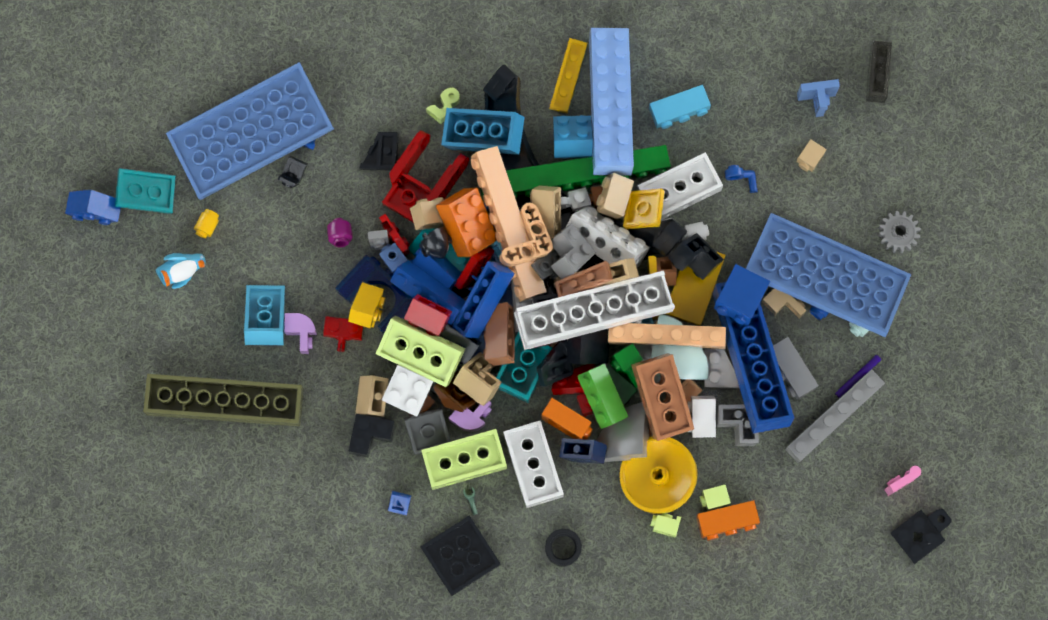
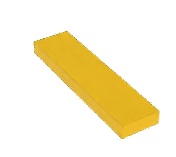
M569 38L549 109L568 114L587 48V42Z

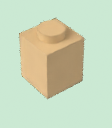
M810 140L797 159L798 166L804 171L810 170L813 172L827 149Z

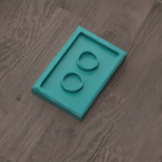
M119 168L115 207L172 214L176 176Z

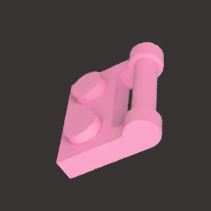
M913 466L905 472L904 477L901 478L898 475L887 483L888 487L884 489L888 496L919 477L921 469L918 466Z

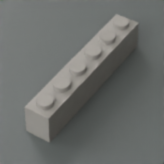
M871 369L787 446L785 450L799 464L885 384L884 381Z

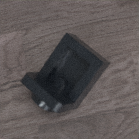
M290 156L278 180L282 181L284 186L296 187L300 184L308 163Z

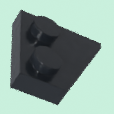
M567 339L558 341L537 366L540 386L546 387L574 374L572 363H567Z

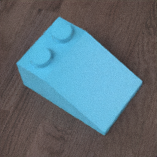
M246 285L245 345H284L285 286Z

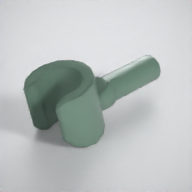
M471 487L472 495H467L464 489V497L468 499L473 515L478 514L474 500V488Z

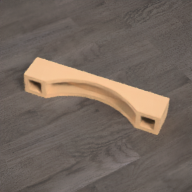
M627 323L609 328L608 343L614 345H631L633 343L634 345H678L725 349L726 327Z

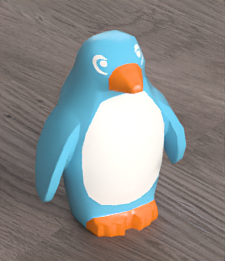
M172 253L164 257V260L168 261L156 269V273L162 284L166 287L173 284L172 289L180 288L188 283L198 269L205 267V257L199 253Z

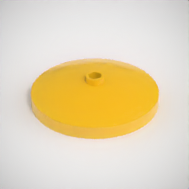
M652 436L649 437V440H647V457L630 458V460L622 461L620 467V484L627 499L637 508L653 514H664L681 507L692 495L697 482V466L691 452L682 443L670 437L659 441L654 440ZM662 473L663 477L658 479V475Z

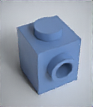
M395 243L384 246L379 254L392 274H394L399 265L407 261Z

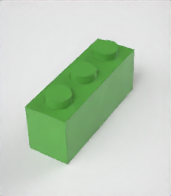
M605 364L577 376L601 429L629 417Z

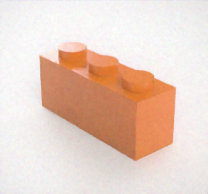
M754 500L696 515L702 538L707 537V541L719 538L718 534L726 533V536L737 534V530L743 528L745 531L754 530L756 525L760 524Z

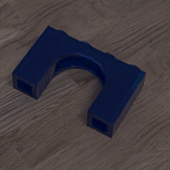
M365 255L335 289L337 293L351 304L362 282L369 285L382 284L389 287L394 292L396 301L392 311L378 325V329L384 334L391 318L398 316L404 319L413 298L390 282L393 276L392 272L388 269L384 271L379 266L381 263L372 256L370 258Z

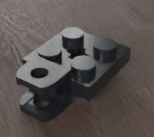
M938 509L928 517L920 510L890 534L911 561L916 564L945 541L940 532L950 525L952 519L944 509ZM939 515L944 517V522L940 523L937 520ZM915 531L923 534L921 542L918 540L913 541L912 538H914L913 533Z

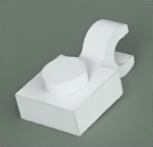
M586 187L569 191L567 197H561V210L571 207L572 212L587 206L591 207Z

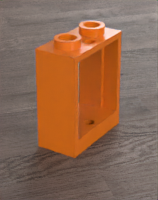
M551 398L541 415V420L573 439L588 440L592 433L591 421Z

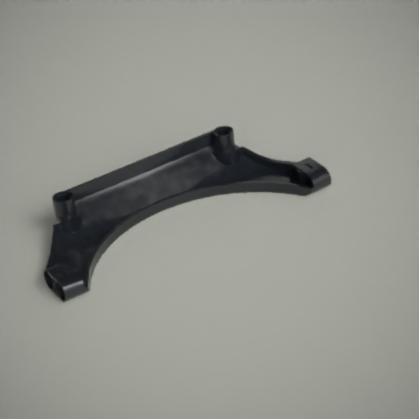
M505 64L495 72L483 89L485 110L516 112L521 115V81ZM523 127L520 153H500L506 171L539 165L528 143ZM561 192V197H567L564 193ZM520 195L516 198L519 209L526 203H532L530 197H525V195ZM571 207L561 210V230L567 226L572 214L577 212H572ZM673 218L661 220L659 227L627 229L630 235L642 239L650 247L643 260H648V256H655L656 258L666 257L687 233ZM613 220L615 225L624 228L623 221ZM594 254L582 267L587 269L595 265L593 261L599 264L604 262V260Z

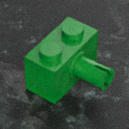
M632 343L610 358V366L616 372H619L620 375L626 373L636 388L638 386L631 365L641 362L643 358Z

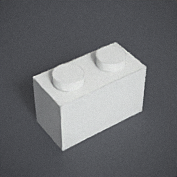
M691 396V401H688L687 405L691 413L694 430L688 432H691L692 438L716 437L715 397Z

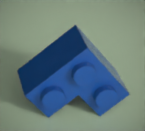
M94 190L69 192L65 214L72 216V219L76 221L96 219L99 220V224L110 225V223L118 222L121 207H115V197Z

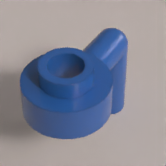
M731 165L724 171L726 180L748 178L750 193L758 192L756 176L753 170H743L739 165Z

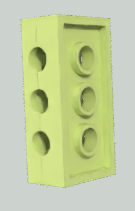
M394 316L390 319L376 354L447 387L466 348L440 336L429 335L425 332V329L411 326L408 324V321ZM400 339L406 342V347L400 344ZM417 347L423 349L424 355L418 353ZM435 356H439L442 363L436 362Z
M496 429L421 450L432 490L507 469ZM481 450H486L489 453L484 459L478 457V452ZM463 455L470 458L466 464L459 462V458ZM443 461H449L451 466L448 469H442L440 464Z

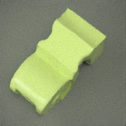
M447 88L441 93L442 109H439L436 105H430L426 108V113L440 124L445 121L446 109L455 107L459 103L460 94L455 88Z

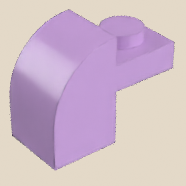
M285 313V334L300 335L301 354H309V349L313 348V339L309 335H317L313 322L309 317L300 313Z
M489 401L484 406L480 404L474 412L466 409L464 412L455 410L449 417V421L463 431H478L485 426V422L481 418H486L490 414L492 403Z

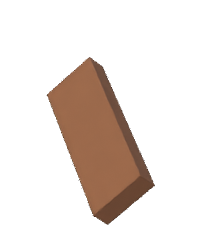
M604 261L554 283L558 297L593 289L612 281L613 278L609 263Z

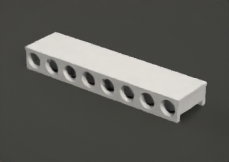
M664 271L516 308L514 316L524 350L673 312L675 305L669 293Z

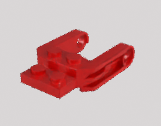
M422 130L415 135L390 171L392 188L382 201L384 206L412 223L414 222L410 208L422 199H427L428 201L439 197L445 199L469 163V157L460 153L453 164L448 166L433 190L408 175L431 138L428 133Z

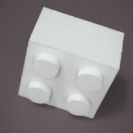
M397 365L382 401L418 416L434 381Z

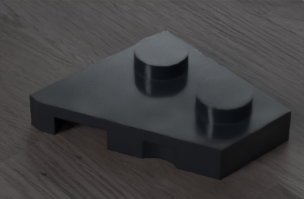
M378 132L374 139V144L370 146L367 152L368 155L364 162L360 164L359 169L391 171L397 163L399 133Z

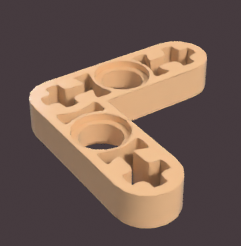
M526 203L520 209L530 241L507 247L502 251L499 260L506 267L545 257L553 249L552 241L539 210L533 203ZM526 210H528V212L532 211L531 216H530L529 213L526 214L525 211H526ZM538 226L541 231L540 234H535L531 227ZM542 244V246H546L547 248L546 250H544V248H540L539 246ZM522 248L529 249L531 255L524 256L521 251ZM515 253L517 254V256H514V257L511 259V261H510L509 258H506V257H505L507 254H508V256L515 255Z

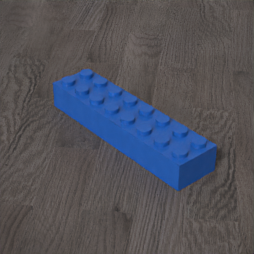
M726 282L715 285L712 293L715 303ZM759 304L748 326L739 324L733 318L718 313L721 326L726 327V343L752 433L790 427L794 420V415L761 304Z

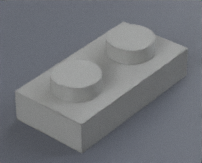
M387 230L368 232L371 248L374 247L375 250H381L384 246L390 244Z

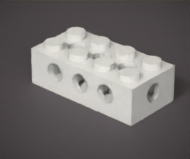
M705 152L639 184L637 191L660 188L665 191L664 194L668 198L663 200L661 220L722 191L723 184ZM698 177L701 179V182L696 183L692 178ZM681 185L684 187V190L678 191L675 186Z
M587 206L575 212L567 224L568 226L572 223L594 249L595 255L609 264L634 258L636 267H639L650 248L642 239L633 237L627 229L618 227L614 224L613 220L603 217L593 207Z
M541 420L504 431L503 435L526 508L562 498L564 496ZM525 442H530L533 444V448L525 450L522 445ZM531 460H535L539 463V466L532 469L528 466V463ZM542 479L545 484L542 487H536L534 481Z

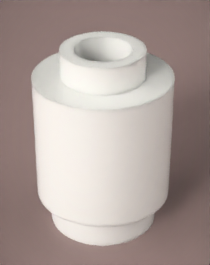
M703 222L684 225L687 233L682 238V241L696 233L704 240H707L706 236H709L707 224L704 225Z

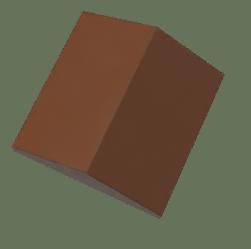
M457 370L447 387L436 384L434 390L444 407L464 412L477 402L453 384L459 373Z

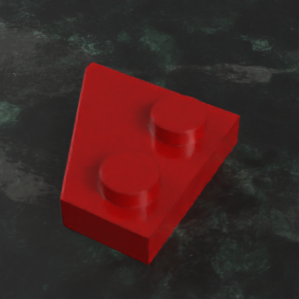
M386 214L379 217L382 228L387 230L391 241L397 245L404 256H407L410 253L408 249L410 244L404 236L401 238L396 224L391 222Z
M586 364L573 370V375L553 383L551 388L553 395L584 393L577 376L595 368V364Z

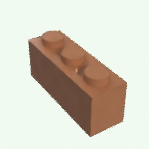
M508 302L499 303L496 306L484 331L485 349L483 354L485 360L492 366L514 363L513 307Z

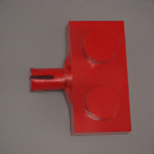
M326 316L323 336L338 340L337 351L345 352L346 341H362L363 326L348 322L349 319Z

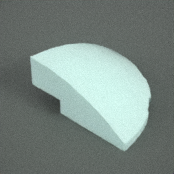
M662 314L659 315L657 324L682 325V322ZM653 345L651 358L667 353L673 354L680 379H708V359L702 348L678 345Z

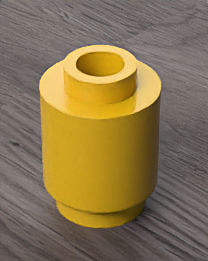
M205 209L194 227V230H196L195 234L204 239L207 236L211 237L219 222V215L212 210Z

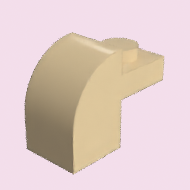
M773 289L762 300V303L774 315L785 305L799 319L806 312L805 305L801 300H795L794 297L777 289Z

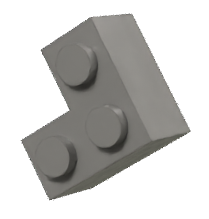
M572 223L551 239L553 248L560 255V258L551 265V268L560 279H563L577 272L596 253Z
M718 405L716 407V427H734L735 446H755L759 443V433H752L745 405Z

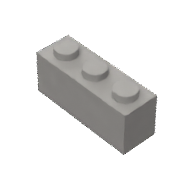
M789 337L773 345L783 381L785 380L789 386L787 391L792 398L796 397L798 400L818 388L819 385Z

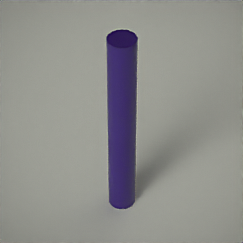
M875 355L835 395L840 399L881 361V358Z

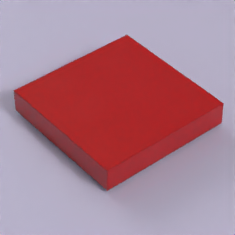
M488 247L472 255L454 286L462 289L475 282L471 275L477 276L481 273V266L485 267L486 263L490 261L494 250Z

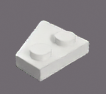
M704 349L709 366L708 379L704 380V388H739L734 368L725 350Z

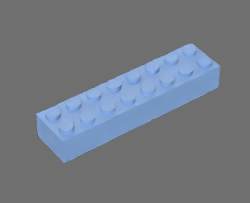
M591 28L589 52L593 175H610L612 173L632 175L634 161L629 28Z

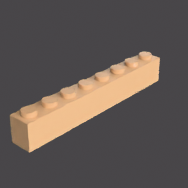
M498 146L476 152L471 156V165L476 170L478 176L477 183L482 188L484 194L483 201L489 208V218L495 226L497 241L501 244L503 250L507 247L530 241ZM522 248L521 251L524 256L531 255L529 249ZM515 253V255H512V256H508V254H507L505 257H506V258H509L510 261H511V259H512L514 256H517V254ZM536 259L508 267L515 273L512 278L515 285L514 292L516 297H519L520 302L535 296H541L547 292L543 280H541L531 266Z

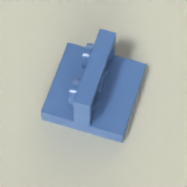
M839 79L801 84L797 92L798 101L813 99L816 117L824 116L825 111L828 109L827 105H830L829 97L836 96L840 87Z

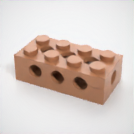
M667 353L632 364L631 366L653 439L659 441L694 430L673 354ZM659 373L661 376L660 381L655 383L654 377ZM665 392L666 398L661 402L660 395ZM671 411V418L666 420L665 414Z

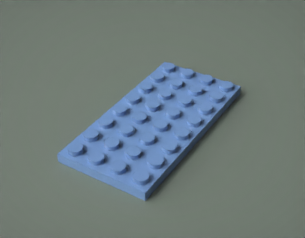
M299 62L172 129L166 135L198 199L202 200L334 130Z
M773 213L770 214L746 267L747 270L770 280V287L883 337H886L911 277V274Z

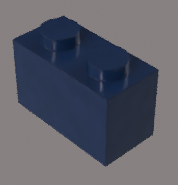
M562 438L559 457L571 462L604 464L607 445L595 440Z

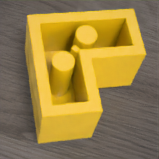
M362 282L351 306L348 322L367 328H374L376 322H380L383 310H380V308H383L386 299L383 297L384 289Z

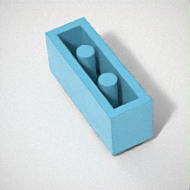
M700 85L649 104V110L656 128L666 129L671 127L673 122L679 121L683 123L690 120V116L697 114L699 117L707 114L711 104L704 86Z

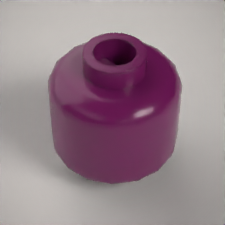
M335 218L327 225L328 241L335 247H345L352 241V226L349 221L343 218Z

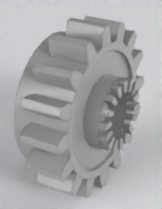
M898 211L895 212L894 216L889 213L888 219L883 218L882 220L884 225H880L878 228L882 230L878 234V237L883 238L880 243H886L885 249L892 248L893 253L896 250L903 253L905 248L907 251H910L912 249L911 245L916 246L917 242L915 240L920 238V235L916 234L921 230V228L916 227L918 220L913 222V215L906 217L905 211L902 215H899ZM897 228L902 229L903 232H904V235H903V236L897 235L896 232H895V229H897Z

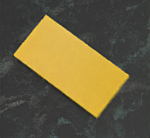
M717 252L723 259L725 258V254ZM723 261L703 280L697 277L690 267L683 271L680 270L676 279V285H674L671 293V299L675 308L673 312L666 313V315L701 326Z

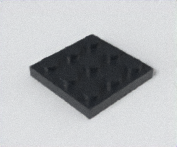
M470 515L420 546L451 596H454L501 565Z

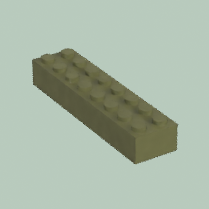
M147 374L143 412L147 416L300 427L304 388L302 385Z

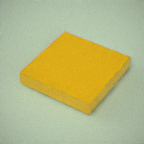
M662 188L631 191L625 210L623 227L625 229L659 227L665 191Z

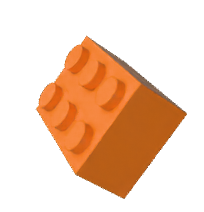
M463 188L436 205L447 234L452 238V245L457 257H471L497 241L495 229L477 188Z

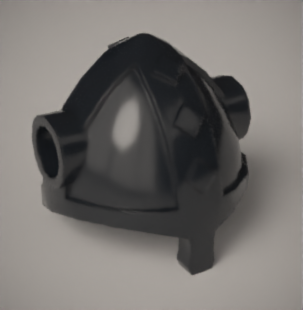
M439 227L428 235L427 233L422 234L424 239L419 244L423 256L443 259L448 252L449 244L452 243V238L447 234L446 229Z

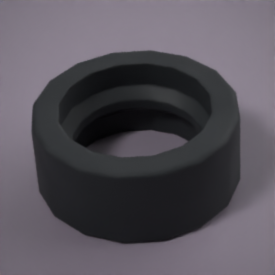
M561 528L553 531L548 536L545 544V552L548 559L557 566L565 567L572 565L578 560L582 550L579 536L570 529ZM567 536L572 539L575 545V551L572 556L560 559L554 555L552 543L556 538Z

